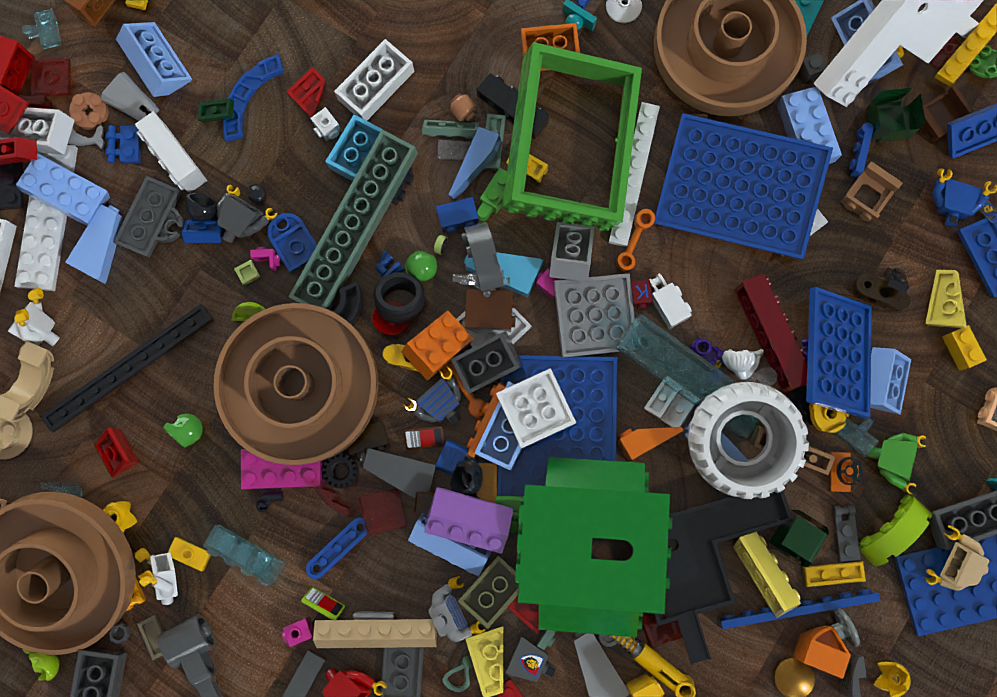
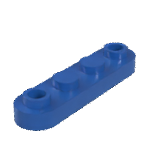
M360 517L348 524L307 563V575L312 579L323 577L369 533V521ZM360 523L364 525L363 531L357 529ZM315 565L320 566L319 572L314 571Z

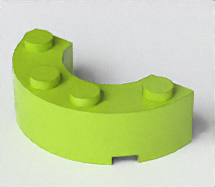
M907 494L900 500L901 504L897 507L899 510L894 514L895 518L890 523L887 522L880 528L878 533L866 536L860 541V553L873 566L887 563L889 561L887 558L891 555L895 557L900 555L920 537L929 525L927 518H932V513L914 495Z

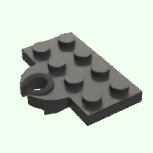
M146 176L113 243L150 258L157 242L169 243L178 239L181 235L176 231L170 232L169 228L172 224H177L183 229L184 218L175 209L182 191Z

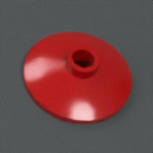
M397 301L386 302L387 304L395 307L405 306L404 304ZM376 309L372 315L374 327L386 335L399 334L410 324V322L404 324L390 323L384 320Z

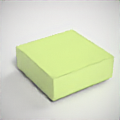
M252 260L234 268L244 286L261 277Z

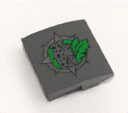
M849 651L851 656L843 679L839 677L840 694L846 697H861L859 678H867L864 656Z

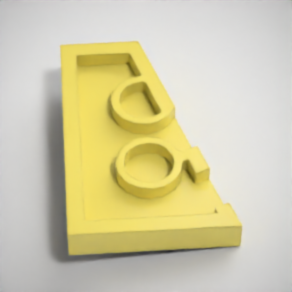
M936 270L925 322L926 325L967 328L959 273L956 270Z

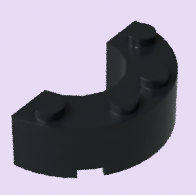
M357 281L339 289L341 295L340 303L336 310L333 311L352 326L358 321L363 308V294Z

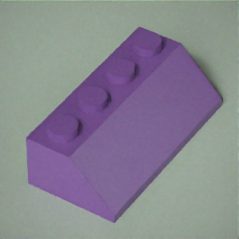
M436 487L425 521L424 533L502 554L509 534L513 508Z

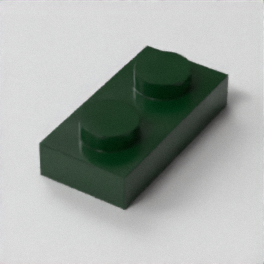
M229 98L200 102L198 121L205 123L233 119L234 101Z

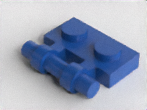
M136 125L120 126V133H116L115 126H108V132L106 133V140L108 142L105 149L107 163H115V157H120L119 161L122 164L141 163V138L136 133L139 131ZM115 141H120V149H115Z

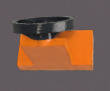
M829 452V454L836 457L829 472V491L851 492V485L857 484L863 476L862 464L858 459L851 457V453Z

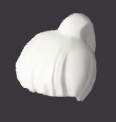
M729 349L723 353L722 360L725 366L733 371L737 378L743 380L749 378L757 369L764 350L736 352Z

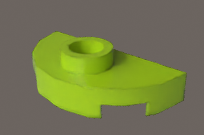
M253 302L241 303L233 311L232 321H246L251 316L265 310V308Z

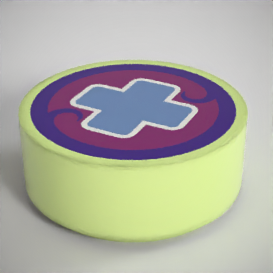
M438 236L434 246L435 253L440 255L444 253L448 237Z

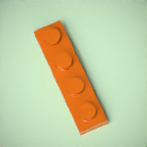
M500 382L498 386L494 384L490 396H493L491 402H486L482 411L485 414L483 420H478L474 431H477L475 438L471 437L466 448L469 449L467 455L473 458L476 456L475 451L499 402L496 393L504 390L507 384Z

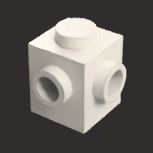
M326 107L311 117L315 126L314 131L319 138L324 137L326 141L332 140L341 132L339 124Z

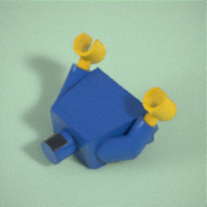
M941 168L937 172L940 178L935 183L932 197L937 206V212L947 216L945 225L955 227L957 226L958 219L964 220L968 216H973L983 207L990 197L989 194L997 191V184L993 189L988 190V186L991 184V181H988L984 184L985 191L981 192L982 188L951 180L950 178L953 173L950 169L943 176L944 169Z

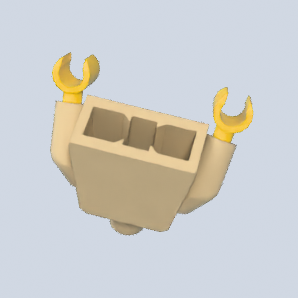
M950 525L948 527L953 529V534L948 535L944 533V535L951 540H959V543H955L940 574L941 577H938L932 569H927L926 572L932 577H924V579L930 585L940 583V586L960 591L968 586L979 584L982 576L988 573L989 559L984 557V550L979 542L965 534L961 535L958 529Z

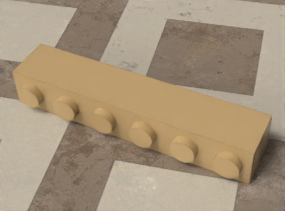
M432 619L315 620L313 641L316 648L437 647V629Z

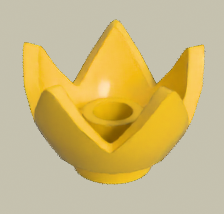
M111 502L103 509L111 518L114 514L117 516L115 523L123 533L125 529L137 523V519L130 512V502Z
M897 662L877 663L882 674L873 685L889 692L890 697L904 695L911 685V678L907 669Z

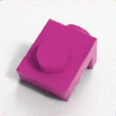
M257 247L256 250H250V257L255 262L270 261V269L273 272L278 271L277 266H280V256L277 255L274 249Z

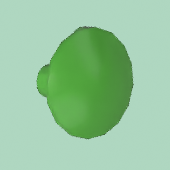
M985 46L968 66L970 71L982 78L997 77V50L992 49L990 46Z

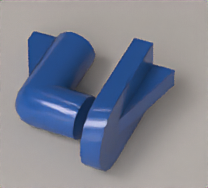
M386 251L383 252L380 262L376 265V270L383 277L395 272H402L405 269L399 262H396L388 270L386 267L394 259Z

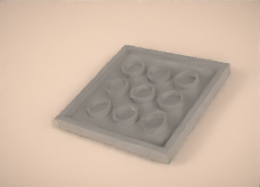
M630 273L589 277L588 282L569 279L553 281L562 358L638 350Z

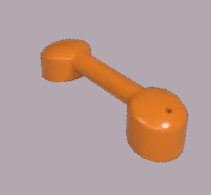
M642 209L634 216L635 230L625 252L619 254L615 261L616 266L621 271H629L635 266L636 261L632 253L642 230L652 226L655 221V215L650 209Z
M450 361L447 366L452 370V375L455 377L459 388L469 401L468 410L470 415L476 419L483 418L485 414L482 411L486 402L481 398H476L473 393H467L452 361ZM446 365L441 369L443 374L448 372Z

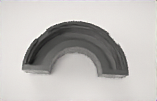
M487 222L464 227L465 233L461 235L464 245H468L466 247L468 257L473 258L476 273L473 274L475 284H480L482 292L504 286L496 249Z

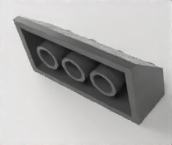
M997 490L932 511L931 532L936 546L939 549L951 550L956 542L959 543V540H951L944 535V533L948 535L953 534V529L948 527L950 525L958 529L961 535L965 534L976 541L996 535Z

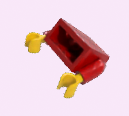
M332 668L325 674V678L329 683L323 689L322 694L324 697H368L372 692L370 690L372 687L374 688V693L380 696L383 692L379 691L377 686L386 688L387 685L384 681L374 682L375 679L362 672L349 670L337 673Z

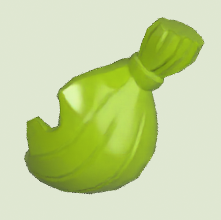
M23 649L24 653L29 654L28 658L32 662L34 672L42 673L38 680L50 681L56 676L60 665L57 655L35 653Z

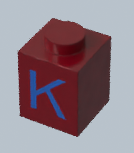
M650 279L631 281L633 307H637V310L647 309L653 302Z

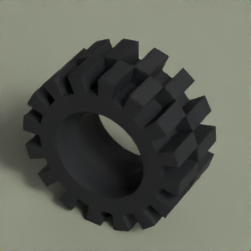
M339 453L324 462V468H322L323 478L331 487L338 489L350 487L357 481L356 478L359 476L358 463L352 456ZM340 463L345 464L348 468L347 476L342 479L334 475V467Z

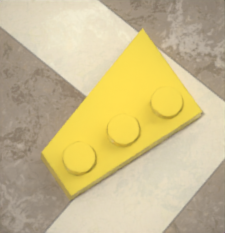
M502 626L465 639L483 697H492L503 693Z

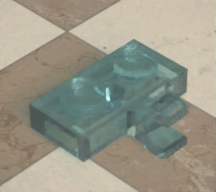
M52 9L34 13L36 26L26 25L22 27L23 34H27L28 39L39 36L40 45L43 49L62 45L55 12Z
M846 418L844 428L833 434L864 457H867L879 442V440L867 433L874 421L866 418L858 426Z

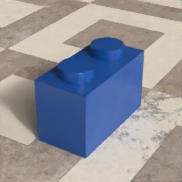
M473 197L436 206L443 233H454L459 228L479 223Z

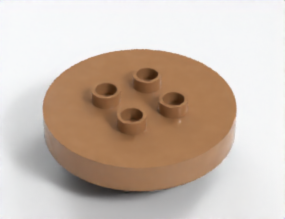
M666 0L654 34L656 64L670 90L693 108L719 116L749 114L768 106L779 98L798 73L804 60L807 45L805 22L795 0Z
M304 303L273 306L260 311L244 321L225 343L219 355L214 374L216 407L230 435L238 444L255 456L284 465L312 464L331 458L345 450L361 435L368 425L378 397L379 380L376 362L372 351L362 335L349 322L336 313L316 305Z
M40 492L26 495L1 508L0 636L17 647L47 655L76 652L89 647L101 639L124 615L131 602L135 588L136 572L133 554L119 526L108 514L93 503L78 496L61 492Z

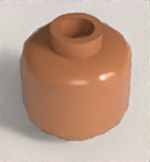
M460 93L450 101V111L459 122L465 120L470 122L476 116L477 105L467 94L461 95Z

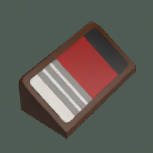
M443 426L404 429L406 450L445 446Z

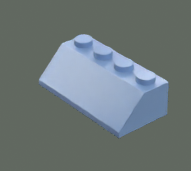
M155 22L123 24L116 40L153 97L170 95L191 82V76Z

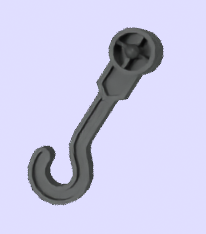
M196 614L158 636L159 648L165 661L173 669L182 666L189 683L198 689L201 697H223L216 682V669L208 651L216 647L215 636L209 623L201 614Z

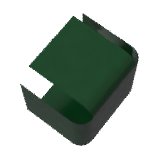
M912 88L881 91L866 108L868 122L874 127L871 138H875L876 142L910 139L919 131V128L926 122L921 93L909 105L901 107L902 98Z
M791 510L799 516L795 522L791 521L779 525L769 543L801 563H796L777 550H769L793 565L809 567L827 539L829 531L825 525L801 510Z

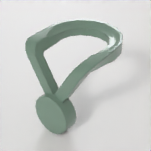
M464 656L461 659V666L448 671L444 675L442 680L448 689L454 692H462L469 687V669L473 667L470 656ZM464 669L465 682L462 686L452 685L448 681V677Z

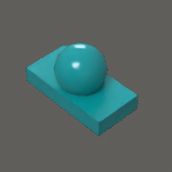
M565 0L562 8V13L567 15L565 24L576 23L577 31L584 26L592 32L596 26L597 18L572 1Z

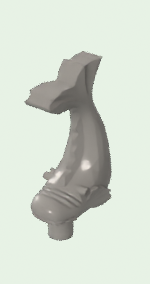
M99 125L94 136L87 138L77 134L74 128H72L68 144L75 146L95 144L103 151L106 144L102 139L105 130Z

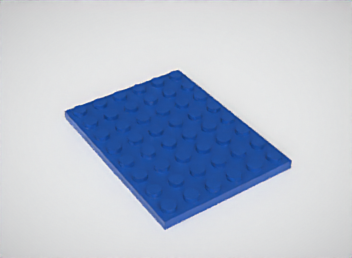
M682 113L653 224L803 260L833 147Z
M519 355L524 366L502 377L501 382L507 384L509 381L517 384L551 368L576 424L522 448L512 471L498 465L497 496H524L525 485L545 486L549 457L616 461L617 357L573 356L562 358V356Z

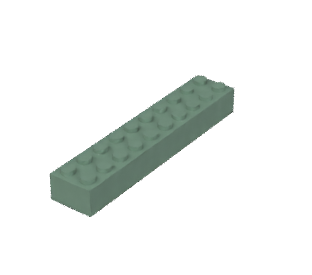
M381 130L288 297L299 303L316 305L331 311L340 295L339 289L345 286L418 154L415 146Z

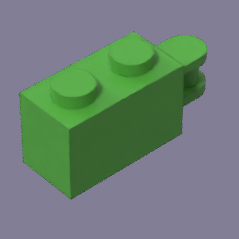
M502 168L498 169L480 197L481 206L477 211L478 219L482 222L488 220L492 212L497 214L503 204L507 171Z

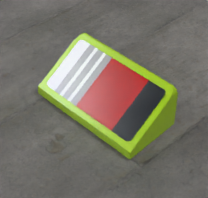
M311 587L301 600L302 603L331 620L339 619L345 608L344 604L315 587Z

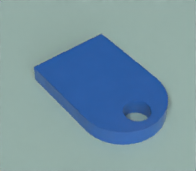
M283 213L276 216L269 224V240L288 271L293 273L306 265L317 244L303 221L294 214ZM280 221H287V226L284 229L278 228Z

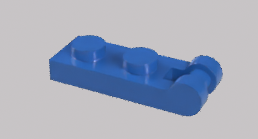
M869 122L864 123L856 132L858 141L853 148L855 156L849 165V170H851L850 177L858 178L864 171L874 128Z

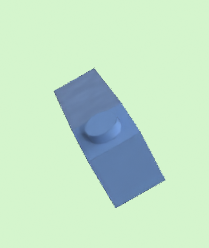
M478 127L448 194L451 200L456 201L492 161L496 152H500L503 142H501L499 134Z

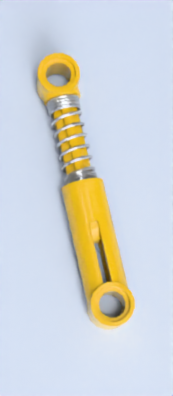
M609 636L613 637L614 641H618V645H623L622 648L625 647L627 651H630L633 660L676 694V697H695L696 690L693 679L679 671L646 643L635 640V637ZM682 686H689L687 690H681L680 688Z

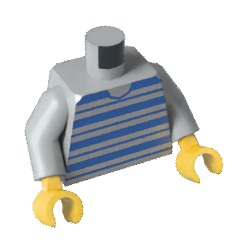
M460 576L451 578L448 584H445L433 593L432 605L428 610L440 637L447 636V638L454 642H459L471 637L472 634L478 635L485 631V629L480 630L478 628L479 621L472 624L470 628L468 627L452 590L464 586V583L457 584V579Z

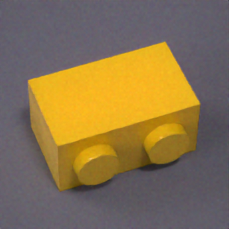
M969 325L967 328H960L942 336L959 371L971 368L987 360Z

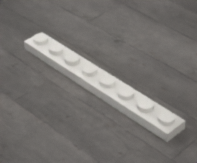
M641 103L633 136L623 222L612 228L608 242L610 244L627 248L660 106Z

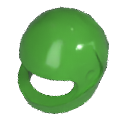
M416 251L407 258L405 270L406 273L415 276L420 282L428 281L436 274L437 261L433 255L425 251Z
M189 413L178 415V419L174 424L166 423L163 426V429L184 448L197 442L203 431L200 419Z

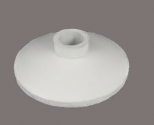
M641 0L606 1L607 14L618 23L634 21L642 10Z

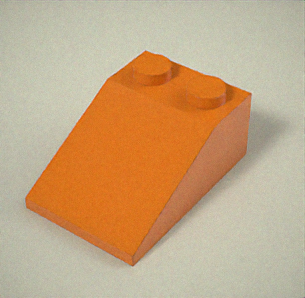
M682 427L637 429L632 432L630 428L618 435L620 439L616 443L628 462L684 430Z

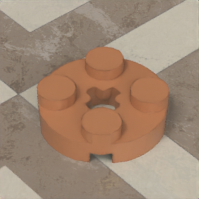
M87 92L76 94L72 98L69 114L75 120L74 123L80 128L94 130L98 128V125L107 120L109 109L99 95ZM87 108L93 110V112H89V115L85 112Z

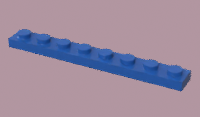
M861 589L859 594L854 595L851 592L840 593V597L837 598L822 596L820 601L813 602L812 599L801 600L799 606L778 618L775 617L770 607L767 606L762 607V611L754 612L752 609L742 611V615L735 616L734 613L723 614V618L717 619L720 628L727 629L881 600L878 592H873L871 589Z

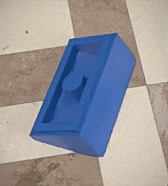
M185 220L181 233L185 243H221L223 228L218 225V220L206 222Z

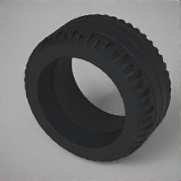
M395 272L386 275L379 280L374 289L375 308L378 314L390 323L404 324L413 321L421 314L424 308V288L421 282L409 273ZM399 289L407 290L415 296L411 303L401 307L391 306L384 301L387 294Z

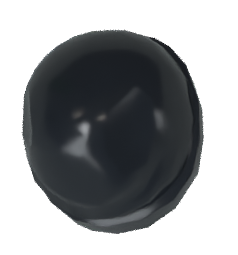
M197 193L187 195L186 210L191 220L206 222L211 220L217 212V202L214 198Z

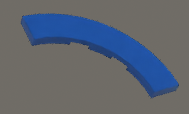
M279 54L257 63L258 65L245 72L233 87L228 99L230 98L234 101L233 119L223 120V134L226 142L244 138L243 117L250 98L265 82L284 74Z

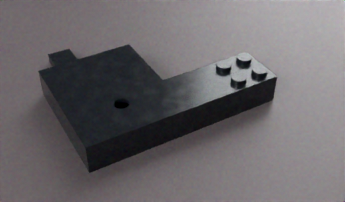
M784 491L779 493L772 492L766 498L754 497L752 499H743L731 496L669 514V517H672V530L668 529V541L675 539L678 542V548L675 551H671V559H667L666 576H670L669 589H666L665 614H652L658 626L677 620L691 665L711 659L697 614L736 603L717 543L794 521Z

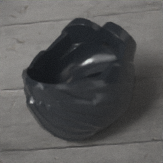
M466 459L465 461L457 462L450 482L451 491L472 496L480 490L483 472L474 460Z

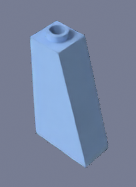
M101 204L65 263L105 284L117 245L113 241L124 220V217L118 214L120 210L111 205L106 207Z

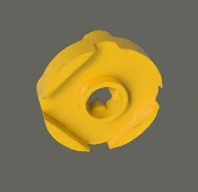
M810 403L811 421L817 430L834 433L844 428L846 425L844 422L846 417H849V414L829 409L832 410L831 417L829 418L827 416L829 408Z

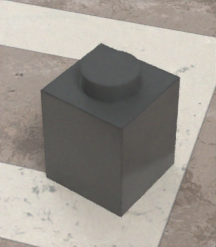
M820 53L804 58L798 71L803 84L818 79L826 69Z

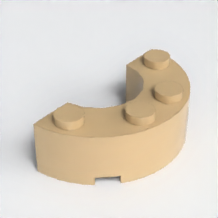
M28 341L20 348L17 358L21 362L17 381L9 391L0 394V417L10 422L20 421L26 417L24 413L29 409L34 410L46 393L54 368L51 367V361H54L52 353Z

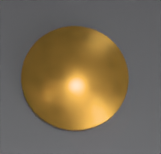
M788 658L780 661L775 671L774 680L777 690L785 697H806L814 687L815 675L810 665L795 658Z

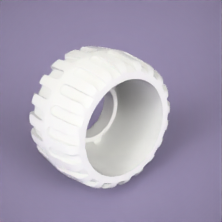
M740 382L717 389L712 394L706 396L700 406L695 409L694 416L689 424V451L699 474L715 489L743 499H752L754 497L766 498L772 492L779 493L785 489L784 485L787 482H793L798 477L796 472L799 467H804L806 462L804 454L805 451L809 450V442L806 440L808 429L802 420L799 410L784 394L761 383ZM742 414L758 418L764 425L767 434L766 444L761 453L745 461L729 457L723 450L720 441L721 431L726 422Z

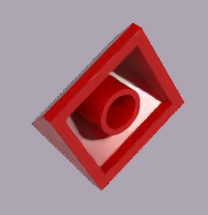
M107 428L94 444L112 478L139 463L121 429Z

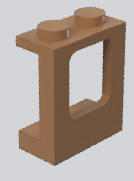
M871 161L840 202L844 204L846 209L860 215L862 220L872 223L878 219L879 213L903 182ZM862 185L868 186L880 195V199L873 209H870L854 198V195Z

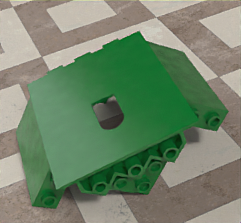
M549 457L546 485H525L524 499L521 498V505L519 507L515 581L516 586H519L518 603L539 604V630L637 638V630L642 629L643 612L665 614L666 589H669L670 576H666L667 559H671V546H668V529L672 530V517H669L670 494L649 493V486H645V483L648 484L649 471H645V463ZM592 538L628 541L633 546V555L625 561L591 559Z

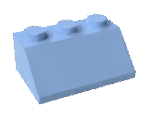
M872 348L870 408L901 415L911 359L896 349Z

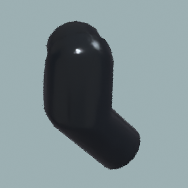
M283 491L263 493L256 503V509L259 512H264L273 501H283Z

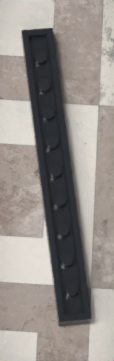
M202 304L198 305L40 417L50 432L57 431L213 321L212 317Z

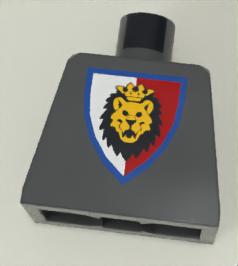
M521 635L506 668V674L538 682L541 674L552 678L556 667L546 662L549 654L545 650Z

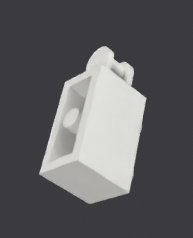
M659 273L656 275V278H650V285L653 291L652 299L668 329H671L692 316L690 313L692 310L687 302L684 303L681 298L682 293L679 287L674 286L673 283L667 285ZM661 284L662 288L658 290L656 286Z

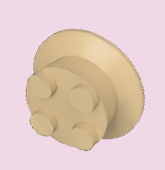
M27 414L25 418L17 422H10L0 417V459L14 458L24 452L30 444L33 427Z

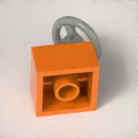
M838 608L835 610L837 623L831 626L813 628L800 634L793 658L843 679L851 654L842 639L845 638L853 647L860 645V639L849 616L844 610Z

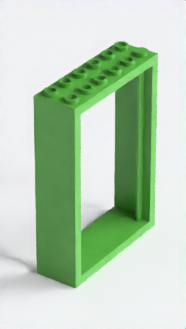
M532 43L524 54L502 209H507L509 213L523 212L529 217L543 216L545 220L549 221L558 219L562 220V223L598 227L600 231H609L623 222L642 72L641 67L540 43ZM541 68L624 87L618 136L615 138L617 144L608 208L524 191Z

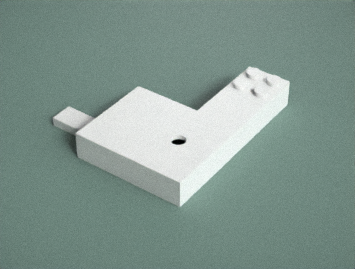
M882 0L818 77L814 85L827 97L847 107L854 101L859 92L868 84L870 79L899 45L929 63L956 32L966 39L979 24L970 15L984 0ZM926 3L924 9L918 12L919 7Z

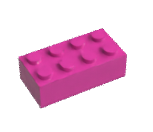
M242 449L241 489L324 486V473L322 471L324 460L312 464L284 465L264 460L246 449Z

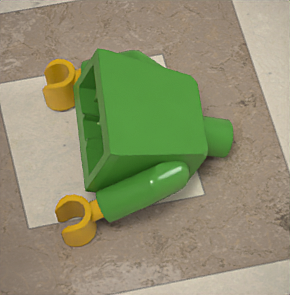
M906 433L890 436L888 440L883 441L882 448L870 446L867 457L879 460L877 467L880 469L881 475L890 484L900 488L902 492L912 495L913 493L909 492L908 488L909 486L916 487V484L906 481H910L917 448L926 447V445L920 443V440L926 439V437Z

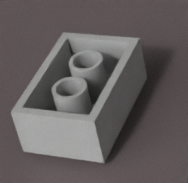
M557 222L549 277L588 282L594 226Z

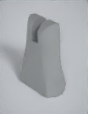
M125 72L119 73L102 92L101 100L104 103L128 114L138 121L147 116L145 112L141 111L143 108L150 113L154 111L157 114L160 111L156 104Z

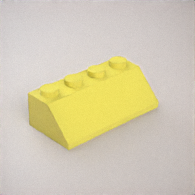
M757 532L742 536L737 540L733 548L775 617L778 618L799 606L801 602L799 601L800 596L798 592L789 585V578L784 571L779 569L778 561L774 554L769 553L766 548L767 543L765 539L759 536Z

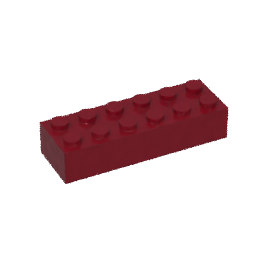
M763 273L742 282L734 289V292L761 349L764 350L763 354L783 394L807 384V363L804 359L805 353L803 349L799 348L796 342L795 332L789 328L788 317L780 309L779 298L771 290V281Z

